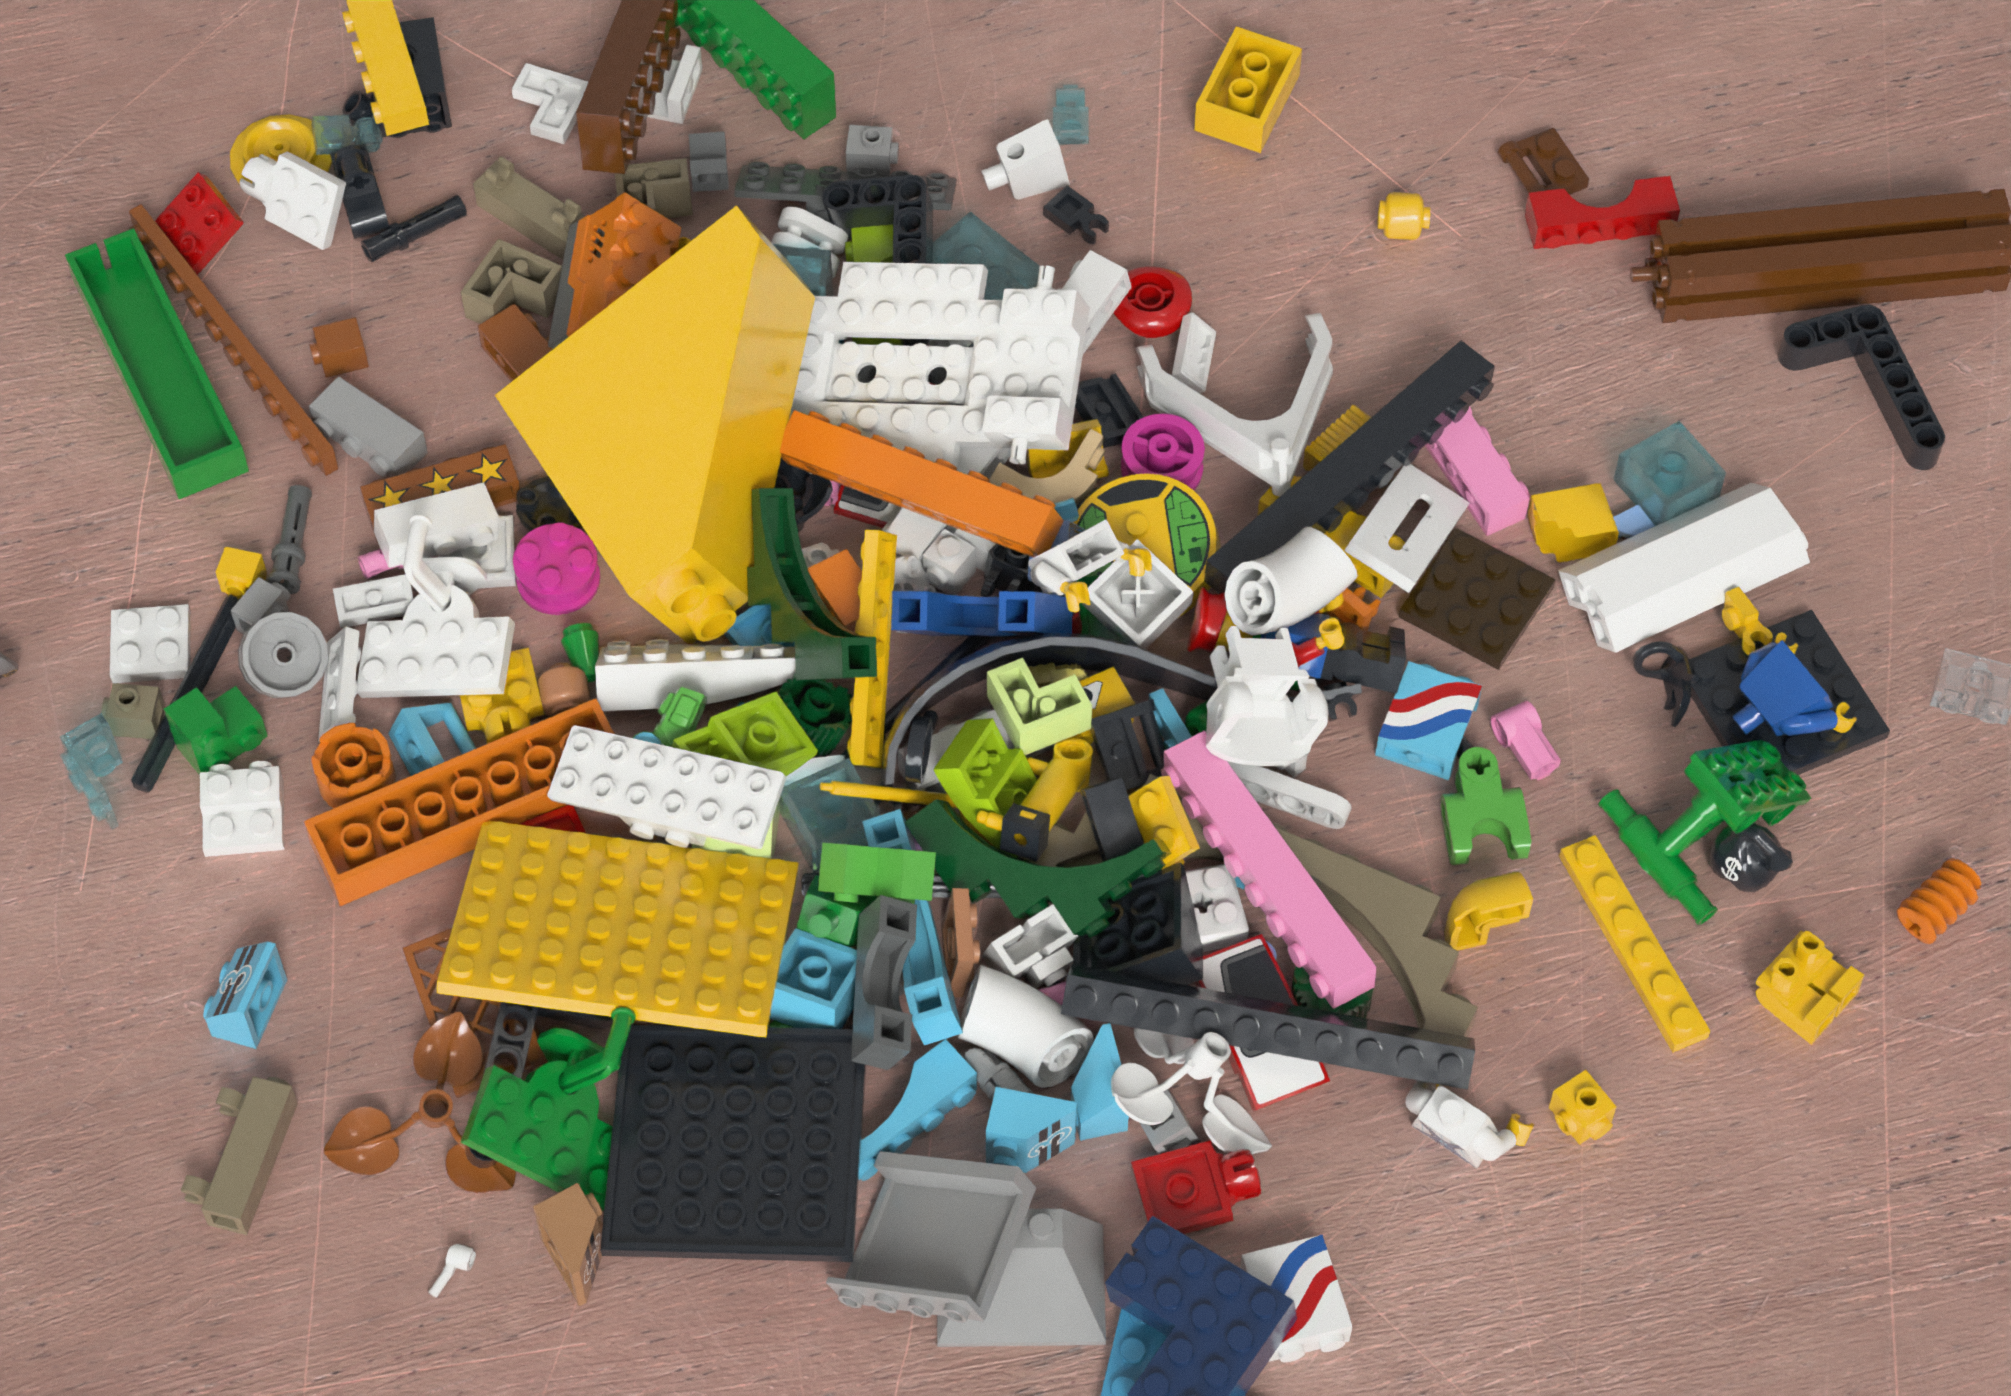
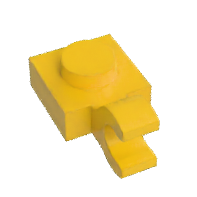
M1740 587L1725 592L1722 619L1730 631L1734 630L1739 638H1743V651L1747 655L1755 651V643L1753 641H1760L1764 645L1771 643L1773 640L1771 631L1758 620V610Z

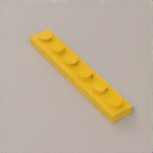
M865 530V539L861 545V559L863 561L862 580L858 586L860 613L855 627V632L859 635L876 637L877 677L855 678L854 697L850 703L852 732L847 745L850 756L849 765L866 768H882L892 620V591L894 590L897 535L881 530Z
M1594 835L1562 848L1559 858L1672 1053L1708 1038L1710 1034L1709 1027L1597 836Z

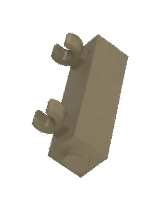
M500 156L498 161L496 160L473 183L477 206L563 260L569 226L585 217L581 214V206L570 199H567L565 203L514 172V164Z
M253 1077L246 1095L230 1088L221 1087L216 1100V1104L221 1105L219 1112L227 1116L237 1117L219 1165L211 1183L196 1176L186 1175L181 1188V1192L186 1193L185 1201L202 1205L201 1210L209 1226L244 1235L248 1234L298 1104L292 1086L276 1077H268L266 1080Z

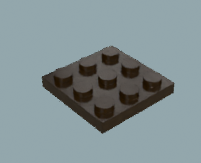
M1456 528L1401 607L1399 618L1500 670L1554 589L1556 579Z

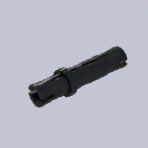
M455 195L399 224L394 222L388 225L387 230L362 241V250L371 263L398 249L403 251L409 248V244L467 216L466 207L461 198Z

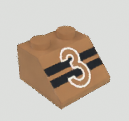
M576 1183L534 1205L533 1210L540 1239L577 1304L581 1306L587 1303L602 1257L600 1248L603 1222L600 1216L603 1214L594 1195L589 1193L585 1196L579 1184Z

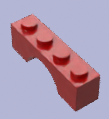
M1671 176L1635 180L1630 195L1624 201L1614 206L1602 208L1587 206L1576 201L1565 189L1528 193L1525 218L1533 248L1554 249L1564 245L1593 244L1597 241L1627 240L1632 237L1655 235L1658 221L1671 219L1676 222L1678 221L1680 208Z

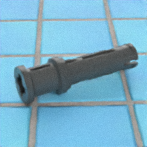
M293 485L288 490L280 541L272 549L273 569L266 580L270 584L273 582L279 583L289 591L290 595L300 590L301 581L298 575L300 567L305 563L306 558L302 543L312 491L302 485Z

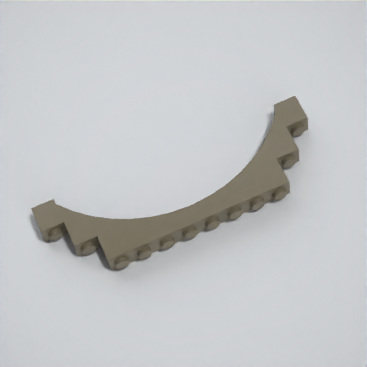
M1150 774L1145 785L1154 781L1158 777ZM1176 790V793H1177V795H1178V797H1179V800H1180V802H1181V804H1182V797L1179 795V793H1178L1177 790ZM1185 811L1200 849L1186 857L1224 862V856L1217 847L1212 848L1206 841L1202 830L1203 827L1197 818L1191 819ZM1085 812L1074 833L1069 832L1065 826L1056 822L1049 832L1048 846L1037 862L1017 856V859L1037 865L1061 868L1102 863L1087 812ZM1272 823L1335 911L1359 931L1383 958L1399 982L1413 1010L1418 1028L1468 1037L1474 1025L1478 1007L1471 1004L1467 998L1461 995L1445 993L1456 970L1459 951L1453 949L1451 945L1443 940L1427 938L1438 915L1441 897L1435 895L1432 890L1425 886L1404 882L1387 870L1371 868L1362 864L1352 855L1338 854L1325 848L1314 839H1303L1289 833L1281 825Z

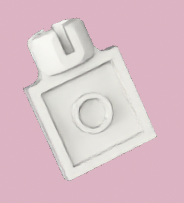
M290 152L280 154L278 162L264 154L251 158L246 163L241 174L252 180V184L241 178L240 187L246 194L264 204L266 207L264 219L322 250L330 247L346 182Z

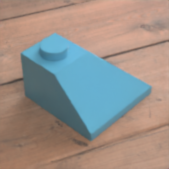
M1110 1023L1101 1026L1071 1086V1101L1077 1102L1076 1128L1080 1141L1128 1131L1129 1116L1118 1106L1111 1090L1112 1075L1121 1066V1061Z

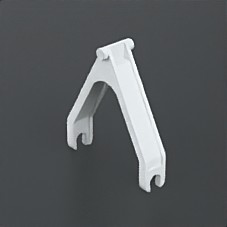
M1321 313L1305 315L1312 331L1311 334H1308L1309 338H1305L1311 358L1293 404L1284 414L1269 420L1250 421L1237 418L1163 371L1152 344L1136 347L1141 361V365L1137 366L1139 379L1149 405L1161 414H1172L1182 417L1192 423L1200 432L1205 443L1270 484L1274 495L1281 496L1291 488L1293 476L1333 374V367L1329 359L1332 337Z

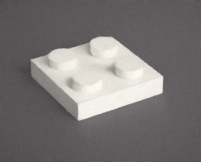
M188 604L111 610L110 678L112 683L184 678L190 667L191 612Z

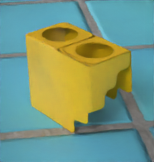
M1601 483L1531 495L1527 518L1535 543L1539 546L1541 553H1553L1557 562L1561 563L1589 557L1616 544L1619 532Z

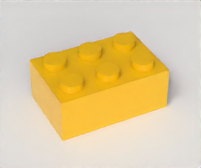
M1236 26L1196 103L1194 131L1261 153L1300 76L1302 48Z

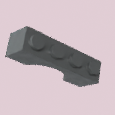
M880 895L859 914L851 1061L889 1070L911 1051L912 1014L904 1013L901 1009L899 984L905 960L916 940V904Z

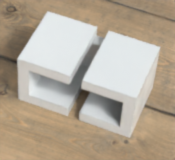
M1052 904L1028 919L1023 926L1019 925L991 942L983 953L982 958L989 968L1019 980L1027 975L1033 965L1063 947L1068 949L1078 935H1073Z

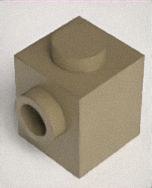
M113 683L110 697H105L103 700L101 714L102 719L107 721L112 736L152 739L163 719L166 706L159 687Z

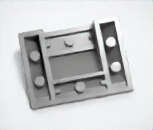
M1028 1209L985 1321L967 1319L966 1322L960 1323L946 1316L937 1315V1347L1106 1345L1103 1224L1064 1209Z

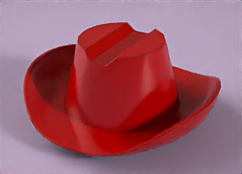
M1143 266L1129 270L1128 276L1131 289L1113 312L1117 319L1130 331L1145 338H1160L1178 330L1181 327L1183 316L1189 314L1192 304V291L1186 278L1176 271L1157 266Z

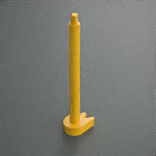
M841 781L821 782L819 787L820 790L829 791L833 795L929 805L937 799L947 801L952 808H957L947 793ZM959 810L963 822L971 824Z

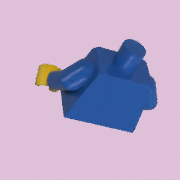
M1778 633L1774 642L1749 654L1741 675L1742 682L1739 685L1743 696L1749 704L1732 716L1745 735L1763 722L1768 725L1776 736L1815 733L1830 729L1846 733L1856 722V717L1847 719L1842 716L1850 708L1846 702L1840 703L1835 711L1829 710L1833 707V704L1828 694L1795 656L1798 644L1794 643L1792 646L1785 644L1787 637L1785 633Z

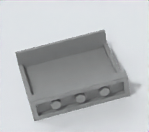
M880 1151L874 1166L884 1176L885 1181L854 1254L853 1262L850 1264L845 1279L828 1277L826 1283L835 1291L841 1303L852 1308H861L862 1305L874 1306L887 1313L903 1310L910 1311L923 1318H930L933 1314L946 1316L960 1323L966 1322L967 1319L985 1321L1034 1196L1035 1185L1018 1166Z

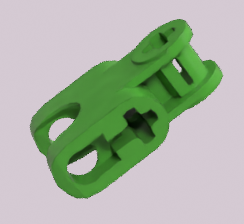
M1483 747L1467 749L1459 759L1458 771L1455 775L1457 793L1442 794L1440 800L1449 862L1452 865L1468 864V856L1473 848L1472 839L1481 834H1491L1498 837L1504 843L1508 858L1511 860L1527 859L1531 847V835L1522 789L1520 787L1502 789L1498 761L1490 750Z

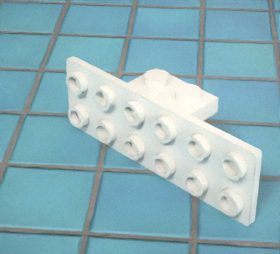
M575 725L571 728L547 796L555 802L619 816L631 827L630 832L645 839H652L654 835L666 837L665 840L673 845L687 848L689 843L704 846L708 837L761 849L783 790L786 776L782 772Z

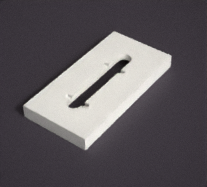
M1413 465L1403 466L1346 547L1345 552L1409 593L1470 502ZM1418 499L1427 501L1430 505L1429 510L1401 550L1392 549L1388 545V541Z

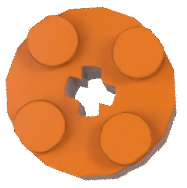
M346 723L333 727L320 737V744L316 748L311 762L321 797L330 807L336 808L395 783L396 773L388 742L377 729L373 728L372 731L368 728L356 727L355 723Z

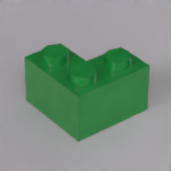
M236 686L210 703L196 687L164 708L178 750L199 775L202 772H209L210 768L214 765H228L230 761L245 751H251L258 747L262 740L268 737L262 716Z

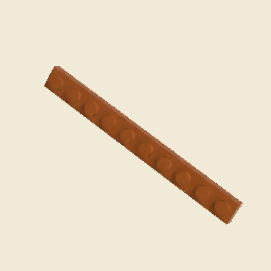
M142 204L129 210L133 226L129 227V230L135 229L142 245H145L149 250L147 253L157 270L162 268L165 270L167 281L176 294L182 292L186 297L185 303L191 314L196 319L201 316L205 321L204 327L212 341L215 343L220 341L223 344L224 354L233 367L239 365L244 371L242 375L249 388L253 392L259 390L263 395V404L272 417L278 415L283 421L281 422L282 428L292 442L295 440L299 441L302 445L301 451L311 467L317 465L325 476L338 470L334 448Z

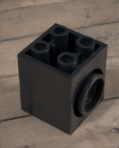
M434 17L399 22L426 106L429 125L387 136L383 123H379L381 138H401L410 133L423 131L435 133L443 128L452 127ZM372 92L373 102H375L376 99L374 93Z

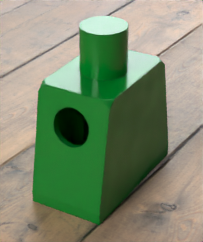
M816 875L807 890L796 928L811 933L815 937L825 938L847 947L857 945L859 914L878 897L859 895L858 903L834 901V892L818 891L819 876Z

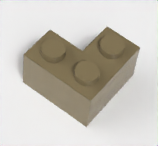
M686 158L630 164L625 174L615 173L617 197L626 192L666 218L693 215Z
M498 239L461 291L465 318L481 324L513 304L548 318L555 308L562 266Z

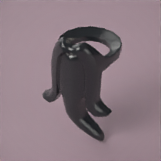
M1652 642L1636 651L1633 656V666L1637 673L1644 677L1663 680L1667 693L1664 709H1674L1671 725L1676 727L1684 717L1690 703V683L1697 684L1699 676L1693 674L1688 655L1682 647H1676L1669 642ZM1665 653L1669 655L1659 670H1648L1642 666L1644 659L1652 654Z

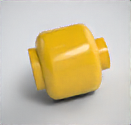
M1390 192L1385 200H1379L1377 229H1383V234L1386 238L1416 240L1421 235L1422 228L1429 229L1430 207H1424L1423 198L1420 194Z

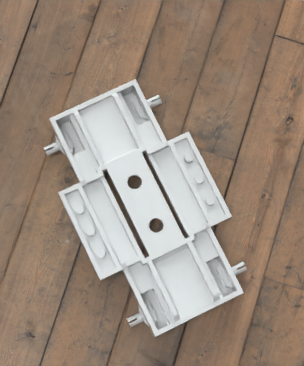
M843 262L838 297L815 296L790 417L794 410L806 415L810 411H814L828 418L830 424L838 427L841 423L849 424L857 428L862 436L871 439L873 434L879 435L889 440L893 447L903 450L905 446L911 447L921 452L925 456L924 459L935 462L939 458L950 462L956 467L958 465L960 447L1012 448L1009 461L1014 464L1026 463L1027 449L1068 450L1090 307L1077 290L1053 289L1052 283L1055 268L1046 265V268L1044 265L1039 266L1036 287L1029 289H1004L1003 300H984L988 270L984 265ZM847 337L970 340L974 343V346L962 347L961 345L953 344L949 347L927 346L922 343L915 344L914 346H899L886 342L879 345H860L855 342L839 344V340H846ZM867 365L875 366V378L868 383L859 382V371ZM936 367L945 368L947 371L945 380L939 385L929 384V373Z

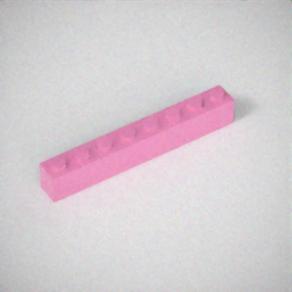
M1203 731L1165 750L1164 768L1161 769L1162 776H1170L1174 788L1182 797V804L1186 813L1191 819L1197 818L1200 822L1206 841L1212 848L1217 847L1224 856L1223 859L1228 872L1234 878L1239 877L1245 885V892L1251 904L1256 908L1260 906L1263 910L1273 935L1277 938L1280 936L1288 945V953L1293 963L1298 968L1303 966L1310 976V984L1319 998L1325 997L1331 1007L1335 1009L1374 988L1376 978L1375 964L1229 763L1211 754L1206 748V732Z

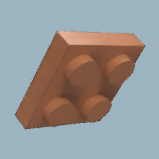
M961 888L952 889L941 926L944 960L954 997H963L967 982L973 981L974 964H979L980 960L979 940H973L972 928H976L977 907L976 904H970L969 889Z

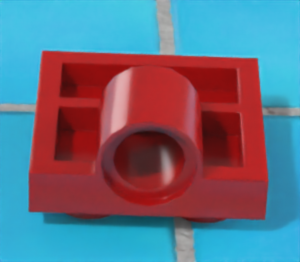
M199 172L155 220L197 275L244 224L211 180Z

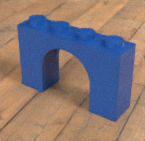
M892 591L891 630L927 636L1026 637L1040 633H1072V612L1067 608L1066 597L1040 592L999 591V597L947 595L929 591Z

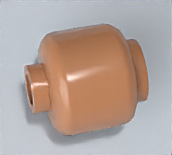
M556 663L539 677L538 689L543 711L549 717L591 700L588 678L585 672L569 663Z

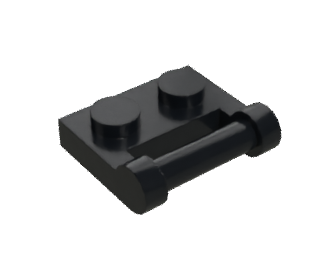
M1154 699L1092 718L1090 731L1106 780L1116 777L1122 778L1126 790L1144 785L1150 774L1156 777L1162 776L1161 769L1164 768V751L1166 749L1153 712L1157 710ZM1139 716L1155 768L1150 770L1146 768L1131 718Z

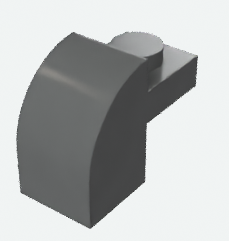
M725 132L689 134L690 171L693 192L728 190L729 180Z

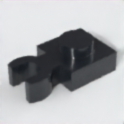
M1068 185L1043 206L1044 217L1069 235L1078 229L1081 231L1084 241L1094 245L1096 243V233L1091 229L1098 228L1104 233L1109 231V221L1107 218L1100 214H1094V204Z

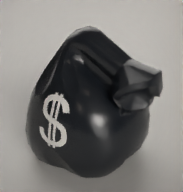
M1753 823L1747 829L1737 834L1729 826H1726L1717 834L1710 850V865L1713 872L1720 878L1731 882L1738 890L1754 893L1766 887L1780 871L1791 868L1793 864L1791 852L1782 848L1778 838L1768 828L1758 823Z

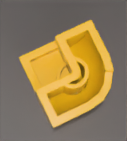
M1516 871L1480 879L1464 887L1452 900L1444 930L1445 942L1457 951L1485 945L1490 928L1520 922V919L1528 918L1533 897L1523 875Z

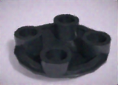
M549 476L533 480L527 486L518 490L516 495V513L521 524L529 531L543 525L565 523L579 529L583 527Z

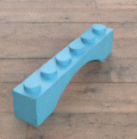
M901 809L862 821L869 847L916 850L913 835L905 824L906 819ZM915 900L917 905L916 940L907 955L902 972L904 991L910 1014H912V1023L923 1044L927 1045L962 1034L963 1031L930 902L927 900Z
M946 1039L914 1062L909 1084L899 1104L885 1122L872 1134L861 1140L859 1180L866 1181L877 1173L878 1170L874 1164L880 1151L904 1153L911 1146L916 1136L924 1130L926 1132L934 1130L943 1121L946 1113L956 1106L957 1108L965 1106L975 1096L977 1091V1072Z

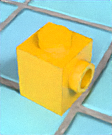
M1584 1070L1555 1089L1549 1105V1109L1555 1115L1558 1127L1564 1134L1572 1135L1579 1145L1590 1137L1593 1140H1597L1604 1136L1613 1126L1612 1120L1617 1107L1587 1070Z

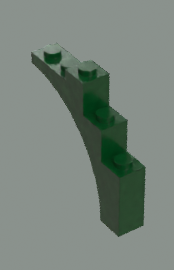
M793 488L752 489L754 567H747L748 606H771L772 643L795 642L796 680L877 677L876 637L859 635L842 625L830 613L820 598L809 575L795 519Z
M936 799L905 821L906 826L922 850L936 852L935 870L950 892H952L953 888L969 889V899L972 904H975L992 892L990 886L993 884L1014 918L1026 919L1027 917L1030 919L1049 907L1048 902L1051 901L1073 935L1079 936L1087 934L1089 937H1093L1109 926L1107 919L1116 913L1107 899L1111 897L1113 901H1116L1133 889L1130 884L1142 874L1145 878H1148L1160 871L1166 865L1163 859L1172 854L1163 840L1152 839L1126 855L1099 864L1070 868L1049 867L1017 859L990 845L963 822L947 801Z

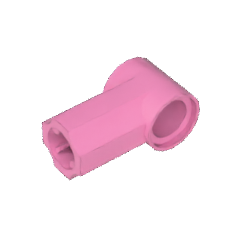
M1529 701L1521 702L1491 716V728L1497 741L1504 748L1510 747L1530 780H1541L1559 767L1561 760L1543 734L1540 717L1535 707Z

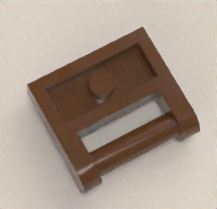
M1555 128L1548 129L1518 142L1508 141L1501 145L1497 151L1501 160L1504 163H1509L1528 193L1565 189L1571 195L1588 188V176ZM1527 156L1546 186L1540 185L1523 160V157Z

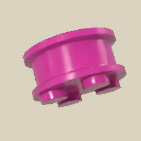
M1153 414L1143 417L1132 424L1123 437L1122 477L1135 474L1163 475L1176 479L1192 490H1195L1201 482L1205 452L1203 438L1198 429L1182 417L1172 414Z
M565 523L540 526L527 533L520 540L514 551L513 567L517 588L522 599L531 608L550 615L568 614L584 607L597 593L600 585V570L596 547L591 538L579 528Z

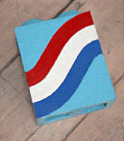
M1408 661L1397 694L1395 693L1379 733L1375 756L1449 780L1454 769L1457 751L1472 713L1478 708L1482 685L1476 684L1463 676L1455 677L1437 671V669L1427 664H1416Z

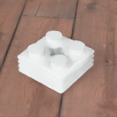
M1225 863L1185 871L1203 952L1229 947L1247 940L1249 927L1235 879L1228 872ZM1196 907H1203L1207 909V912L1200 913Z

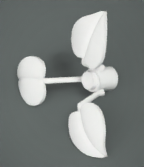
M1134 1028L1135 1038L1147 1055L1153 1058L1164 1057L1165 1062L1168 1064L1176 1063L1184 1064V1066L1160 1085H1158L1152 1072L1139 1064L1126 1063L1118 1067L1111 1078V1090L1116 1103L1125 1114L1143 1124H1160L1168 1119L1173 1112V1104L1164 1091L1169 1089L1187 1073L1192 1078L1198 1080L1212 1077L1204 1101V1107L1209 1112L1202 1120L1204 1130L1209 1139L1225 1153L1249 1149L1252 1154L1268 1151L1272 1147L1263 1131L1240 1104L1224 1095H1217L1214 1098L1219 1078L1224 1074V1070L1220 1066L1231 1054L1230 1046L1222 1036L1217 1033L1208 1032L1194 1044L1192 1038Z

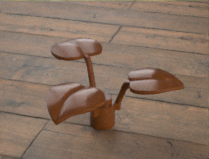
M454 1012L438 1020L423 1034L416 1045L413 1055V1065L416 1074L423 1080H437L436 1089L430 1090L422 1096L418 1112L413 1113L409 1119L392 1131H390L391 1124L388 1116L379 1109L359 1107L348 1112L338 1122L323 1149L324 1155L333 1164L345 1171L360 1175H374L384 1172L392 1167L399 1157V1148L393 1138L400 1136L416 1122L421 1121L430 1128H440L445 1125L453 1139L458 1143L448 1151L445 1161L447 1174L457 1187L467 1192L486 1193L507 1191L514 1186L515 1170L499 1162L489 1168H478L468 1161L465 1154L466 1145L460 1143L462 1136L457 1130L454 1120L450 1118L453 1102L451 1097L443 1091L445 1082L452 1086L466 1085L478 1075L483 1063V1053L479 1040L461 1012Z

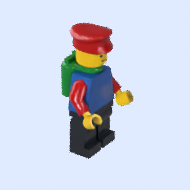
M1205 587L1200 589L1193 624L1187 642L1188 652L1200 648L1211 653L1217 646H1225L1226 652H1229L1226 632L1231 626L1236 625L1227 611L1225 592L1212 594ZM1342 593L1310 617L1286 627L1289 631L1299 670H1306L1308 675L1314 678L1332 680L1334 675L1337 679L1344 682L1361 683V686L1397 694L1406 661L1405 629L1389 626L1388 634L1385 635L1362 630L1358 625L1351 622L1340 624V618L1322 614L1342 605L1344 600ZM1239 629L1241 638L1276 639L1275 635L1278 632L1273 631L1250 635ZM1297 680L1289 690L1299 691Z

